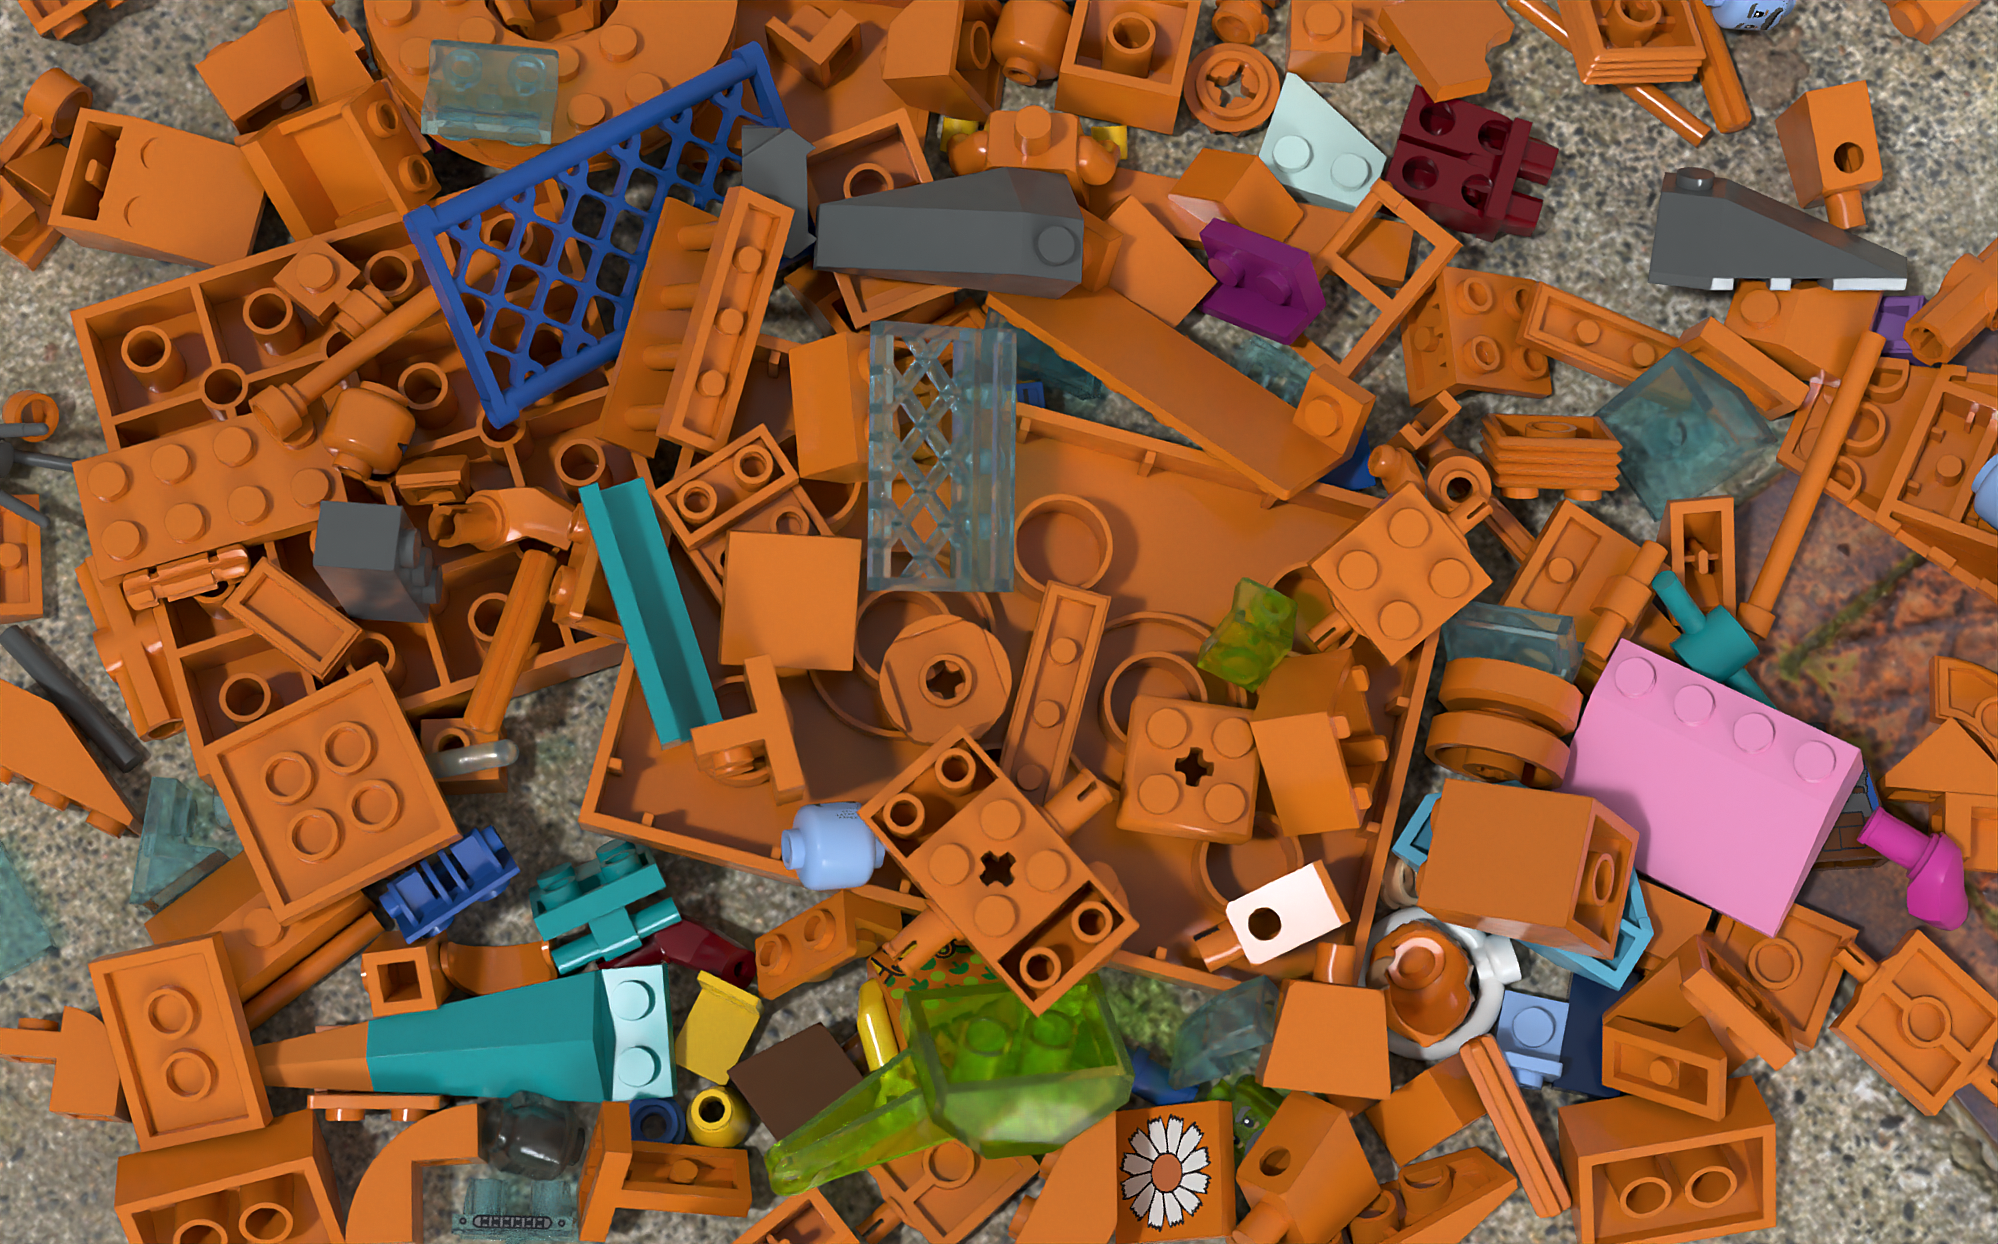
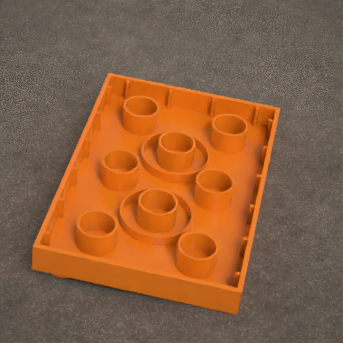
M759 333L727 445L764 423L799 476L788 349L803 344ZM938 380L946 474L935 477L846 484L799 478L800 485L834 536L858 537L862 539L852 671L774 667L805 783L803 800L781 806L776 805L764 756L754 758L752 761L754 768L733 776L715 778L713 769L699 772L692 741L662 751L628 645L626 646L578 818L581 830L806 888L797 876L795 869L787 870L785 868L781 852L782 832L785 829H792L798 810L807 804L855 801L864 806L931 747L917 745L907 739L905 734L897 729L887 717L879 696L878 678L885 652L902 629L924 617L951 614L964 618V621L976 624L982 630L985 628L1001 643L1011 667V690L1002 716L986 735L975 741L998 766L1047 581L1052 580L1110 596L1109 609L1061 787L1062 790L1080 774L1079 771L1086 767L1097 777V780H1095L1096 784L1078 800L1082 801L1101 783L1113 797L1112 802L1104 805L1068 837L1071 841L1070 848L1088 852L1114 869L1119 882L1126 892L1129 914L1140 925L1123 942L1120 949L1105 967L1246 1004L1250 1002L1273 1009L1283 978L1313 981L1317 942L1357 946L1353 985H1358L1441 626L1394 665L1386 662L1368 638L1352 629L1325 650V652L1352 648L1356 665H1364L1366 667L1370 685L1368 690L1364 691L1374 729L1376 735H1384L1386 737L1390 750L1388 759L1382 765L1372 793L1373 801L1371 807L1367 808L1360 828L1284 837L1261 762L1252 838L1241 846L1120 829L1116 825L1130 709L1133 700L1139 694H1147L1255 710L1277 659L1321 653L1313 645L1314 642L1308 639L1305 632L1309 631L1335 608L1331 604L1327 588L1306 563L1383 499L1315 481L1290 499L1281 500L1274 495L1261 491L1252 480L1225 462L1210 457L1204 451ZM682 446L674 478L709 456ZM663 516L660 529L723 721L752 714L744 683V666L723 665L718 662L721 606ZM945 664L933 667L934 678L926 682L928 690L931 693L940 692L944 699L954 698L955 687L963 683L961 673H949L946 670ZM1189 754L1183 762L1175 763V771L1184 773L1186 775V785L1193 787L1201 776L1207 775V769L1198 765L1197 756ZM886 850L883 865L881 868L874 869L871 878L865 885L818 891L834 895L841 890H845L900 909L902 914L917 917L928 908L924 903L927 898ZM993 859L988 860L984 863L986 875L981 880L982 883L989 886L991 883L998 881L1003 885L1010 876V868L1013 864L1006 859L1000 863ZM1321 859L1351 921L1253 968L1247 956H1244L1210 972L1193 936L1227 920L1228 917L1223 908L1224 905ZM1268 909L1251 917L1249 925L1252 933L1259 939H1262L1280 930L1281 921L1275 911Z

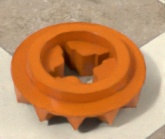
M1240 43L1217 44L1202 51L1187 68L1183 85V98H1185L1190 110L1191 118H1197L1206 125L1211 134L1216 131L1229 132L1235 138L1243 131L1252 128L1260 130L1265 120L1274 112L1280 95L1279 77L1271 61L1257 49ZM1238 72L1242 73L1240 93L1246 96V98L1235 96L1230 104L1227 103L1225 108L1221 107L1222 90L1216 87V85L1227 87L1231 80H1235Z

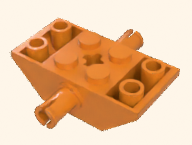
M958 723L856 812L902 871L927 898L924 903L928 908L889 942H885L882 945L885 952L895 962L911 946L917 944V947L897 963L909 979L915 976V972L954 938L958 942L964 940L991 972L1038 1018L1140 927L1069 847L1071 841L1068 837L1104 805L1113 801V797L1102 783L1082 801L1078 800L1096 784L1095 780H1097V777L1091 771L1084 767L1079 771V775L1046 804L1040 807L1035 803L1032 806ZM990 859L998 863L1005 859L1013 864L1010 868L1012 884L1005 888L1000 882L995 881L986 886L981 881L986 875L984 863Z

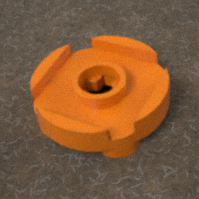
M951 614L924 617L902 629L885 652L878 678L879 696L887 717L897 729L905 734L907 739L921 746L934 745L958 723L974 741L979 740L990 731L1002 716L1012 686L1010 663L1005 650L997 638L985 628L982 630L976 624L964 621V618ZM945 664L946 670L949 673H961L963 683L955 687L954 698L944 699L940 692L931 693L928 690L926 682L934 678L933 667Z

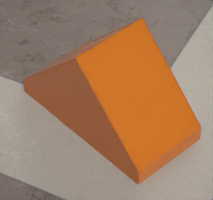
M1202 148L1168 194L1169 200L1206 224L1215 217L1282 243L1287 241L1304 217L1303 210L1259 156L1253 154Z
M1728 494L1667 500L1656 538V543L1668 551L1663 562L1671 567L1670 571L1675 573L1704 615L1720 604L1736 620L1734 497ZM1668 610L1671 624L1678 626V622Z
M1951 716L1875 782L1880 801L1929 805L1945 792L1998 796V765Z
M1459 1052L1425 1070L1391 1093L1390 1100H1381L1364 1112V1115L1398 1169L1488 1114Z

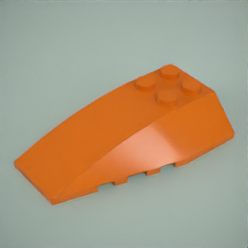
M1879 357L1823 488L1824 493L1995 604H1998V531L1976 514L1973 505L1976 494L1972 492L1971 486L1981 468L1998 453V375L1967 371V366L1942 363L1940 368L1909 365L1908 359ZM1814 382L1809 383L1810 390L1801 406L1797 409L1776 456V462L1801 477L1836 395L1837 387Z

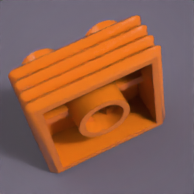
M1557 0L1580 80L1586 85L1688 82L1693 80L1692 74H1696L1698 71L1697 67L1702 65L1701 59L1706 58V52L1689 0Z
M1487 413L1481 418L1485 427L1480 430L1484 439L1479 442L1483 451L1478 456L1491 480L1497 487H1501L1500 494L1502 496L1515 499H1533L1539 496V489H1564V497L1579 501H1597L1602 499L1603 491H1614L1620 486L1616 477L1621 471L1616 465L1622 461L1618 452L1623 446L1600 417Z
M1139 694L1131 703L1116 817L1117 827L1125 830L1237 846L1248 842L1252 838L1261 759L1250 726V720L1255 710ZM1189 754L1197 756L1198 765L1207 769V775L1201 776L1193 787L1186 785V775L1184 773L1175 771V763L1183 762Z

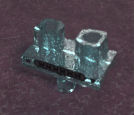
M470 1179L464 1199L463 1214H453L451 1234L460 1235L462 1240L506 1241V1244H526V1241L580 1242L578 1238V1220L572 1217L573 1206L570 1185L566 1181H531L529 1216L506 1215L507 1181L498 1179Z

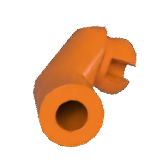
M1388 444L1379 445L1371 452L1367 464L1369 473L1374 477L1381 478L1388 495L1406 480H1409L1425 496L1426 484L1411 453L1402 447L1394 449Z

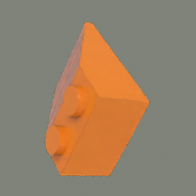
M905 107L811 142L816 148L807 154L808 211L815 227L816 209L819 204L934 181ZM833 272L855 330L964 289Z

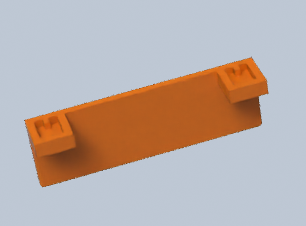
M1081 206L1079 208L1084 218L1082 282L1057 300L988 291L985 303L1003 315L1011 325L1026 330L1053 348L1059 357L1074 362L1100 379L1109 390L1124 395L1151 413L1156 421L1175 429L1201 446L1207 455L1225 462L1252 480L1261 491L1274 495L1281 500L1290 499L1352 458L1377 397L1324 363L1311 371L1297 409L1108 287L1107 284L1124 234Z

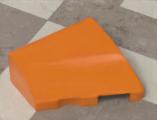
M1132 194L1114 203L1100 218L1124 234L1107 286L1174 329L1216 284L1217 280Z

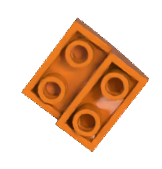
M764 423L651 493L672 531L720 606H722L727 529L834 536L800 485L798 474Z

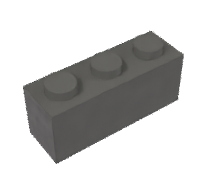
M321 500L313 567L350 618L428 623L430 604H439L443 585L441 565H435L431 548L425 546L421 539L420 530L413 526L403 507Z

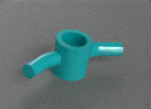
M1666 570L1657 574L1652 581V587L1684 630L1682 634L1669 643V647L1682 665L1720 684L1724 683L1727 687L1778 710L1744 667L1760 655V652L1735 618L1720 604L1704 615L1674 572Z

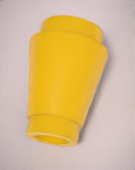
M717 1085L701 1090L692 1098L686 1111L688 1133L699 1146L732 1148L743 1140L750 1127L751 1113L747 1101L738 1091L727 1086ZM720 1101L725 1108L723 1117L714 1123L704 1121L702 1111H709L707 1106L709 1103Z

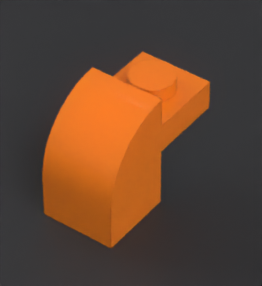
M64 1006L60 1032H58V1022L37 1018H19L17 1029L0 1027L1 1058L9 1062L55 1065L49 1105L50 1112L66 1119L131 1124L132 1118L103 1020L84 1010Z

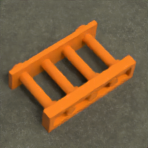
M743 186L728 188L720 217H716L676 198H665L594 438L648 459L654 458L660 437L706 456H711L727 445L795 212L794 209Z

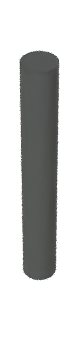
M18 625L10 626L0 635V644L122 773L130 772L140 763L142 755Z

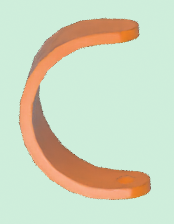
M554 937L546 942L542 939L532 943L510 946H467L451 941L442 942L440 946L441 967L448 980L455 987L475 997L550 981L558 977V968L551 954V951L557 949V939Z

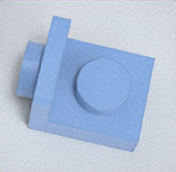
M1505 990L1502 1007L1496 1021L1494 1037L1519 1088L1542 1090L1543 1081L1552 1083L1561 1077L1563 1064L1559 1063L1569 1003Z

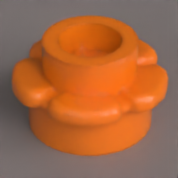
M1260 0L1215 1L1217 7L1214 10L1211 26L1215 34L1225 43H1240L1250 46L1254 43L1258 34L1264 35L1267 32L1269 18L1264 14V6Z

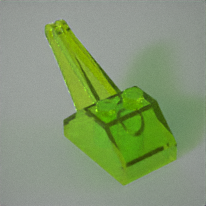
M1098 973L1086 974L1038 1018L1002 982L904 991L899 1021L908 1047L793 1133L771 1146L764 1155V1163L769 1173L772 1191L781 1196H795L831 1180L953 1139H957L987 1160L1053 1153L1127 1103L1135 1079V1071ZM796 1175H800V1176H798V1177L795 1178V1179H791V1180H787V1179H786V1178H788V1177H793V1176H796Z

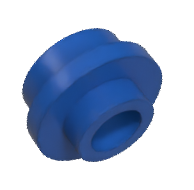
M671 1097L636 1099L629 1104L632 1140L671 1144L683 1143L687 1132L686 1116L674 1099ZM654 1115L663 1117L666 1120L665 1133L657 1139L645 1137L643 1124L646 1119Z

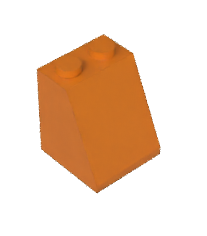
M1445 778L1442 795L1435 801L1431 811L1430 825L1433 835L1428 857L1419 867L1416 877V892L1418 895L1416 906L1445 923L1613 961L1640 833L1594 797Z

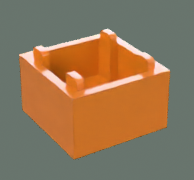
M1352 648L1277 659L1251 717L1250 726L1284 837L1360 828L1367 808L1371 807L1373 801L1372 793L1382 765L1388 759L1390 750L1386 737L1384 735H1376L1364 691L1368 690L1370 685L1369 676L1364 665H1356Z

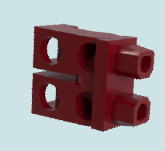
M1416 84L1403 118L1384 181L1391 182L1393 189L1433 221L1439 222L1452 230L1476 234L1475 238L1493 243L1498 231L1531 237L1539 219L1543 200L1513 191L1516 177L1546 186L1554 169L1559 148L1540 139L1530 137L1529 134L1533 122L1517 117L1512 121L1507 116L1457 98L1434 103L1424 87ZM1382 205L1377 211L1378 213L1398 218L1385 205Z

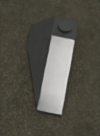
M1002 167L819 204L816 209L815 237L817 240L814 246L813 270L1057 300L1082 282L1084 218L1065 174Z
M1684 167L1678 169L1677 173L1665 172L1648 283L1705 290H1733L1734 278H1756L1766 282V287L1769 290H1790L1791 285L1800 283L1803 279H1816L1817 284L1829 290H1905L1907 283V257L1732 180L1717 178L1710 170L1698 167Z

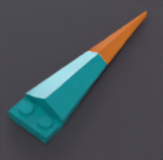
M668 963L603 968L442 1004L437 1010L398 1014L254 1046L264 1086L602 1103V1101L673 1097L678 1094Z

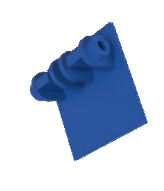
M489 825L482 831L474 827L463 835V839L449 845L452 851L451 854L447 855L441 849L437 851L441 860L430 866L426 859L420 862L424 869L420 874L413 867L386 884L389 891L378 898L392 919L395 918L408 945L420 937L430 938L441 933L453 922L456 913L476 900L484 902L496 897L508 887L511 881L510 878L521 872L494 826Z

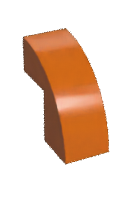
M478 1104L461 1105L441 1110L410 1125L394 1137L372 1161L358 1185L349 1210L345 1244H423V1167L488 1164L487 1111Z

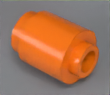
M1452 448L1441 451L1428 462L1424 470L1423 479L1426 484L1425 493L1433 508L1446 515L1454 511L1472 496L1475 491L1486 500L1484 503H1488L1492 490L1490 476L1479 458L1467 450ZM1464 477L1470 481L1471 486L1464 494L1456 497H1451L1447 494V486L1452 479Z

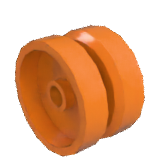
M1481 657L1457 658L1446 662L1438 700L1449 712L1433 716L1424 754L1439 766L1477 781L1494 784L1517 780L1530 789L1543 791L1560 788L1564 781L1571 750L1558 737L1574 733L1584 695L1571 683L1534 667Z

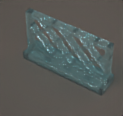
M895 321L870 322L867 590L1014 592L1016 329H976ZM894 337H901L916 358L903 376L893 364ZM950 342H953L952 379L937 359ZM925 373L940 393L927 411L912 391ZM900 404L915 424L902 442L899 441L892 431L893 413ZM949 408L952 410L951 445L936 426ZM924 440L927 441L939 458L926 477L911 458ZM899 472L902 473L914 490V493L901 509L898 508L892 499V481ZM948 474L951 476L950 511L935 492ZM924 506L938 524V527L925 544L910 525ZM900 538L913 556V559L899 577H891V548ZM948 540L950 541V578H948L935 560L936 555ZM924 572L928 578H920V576Z

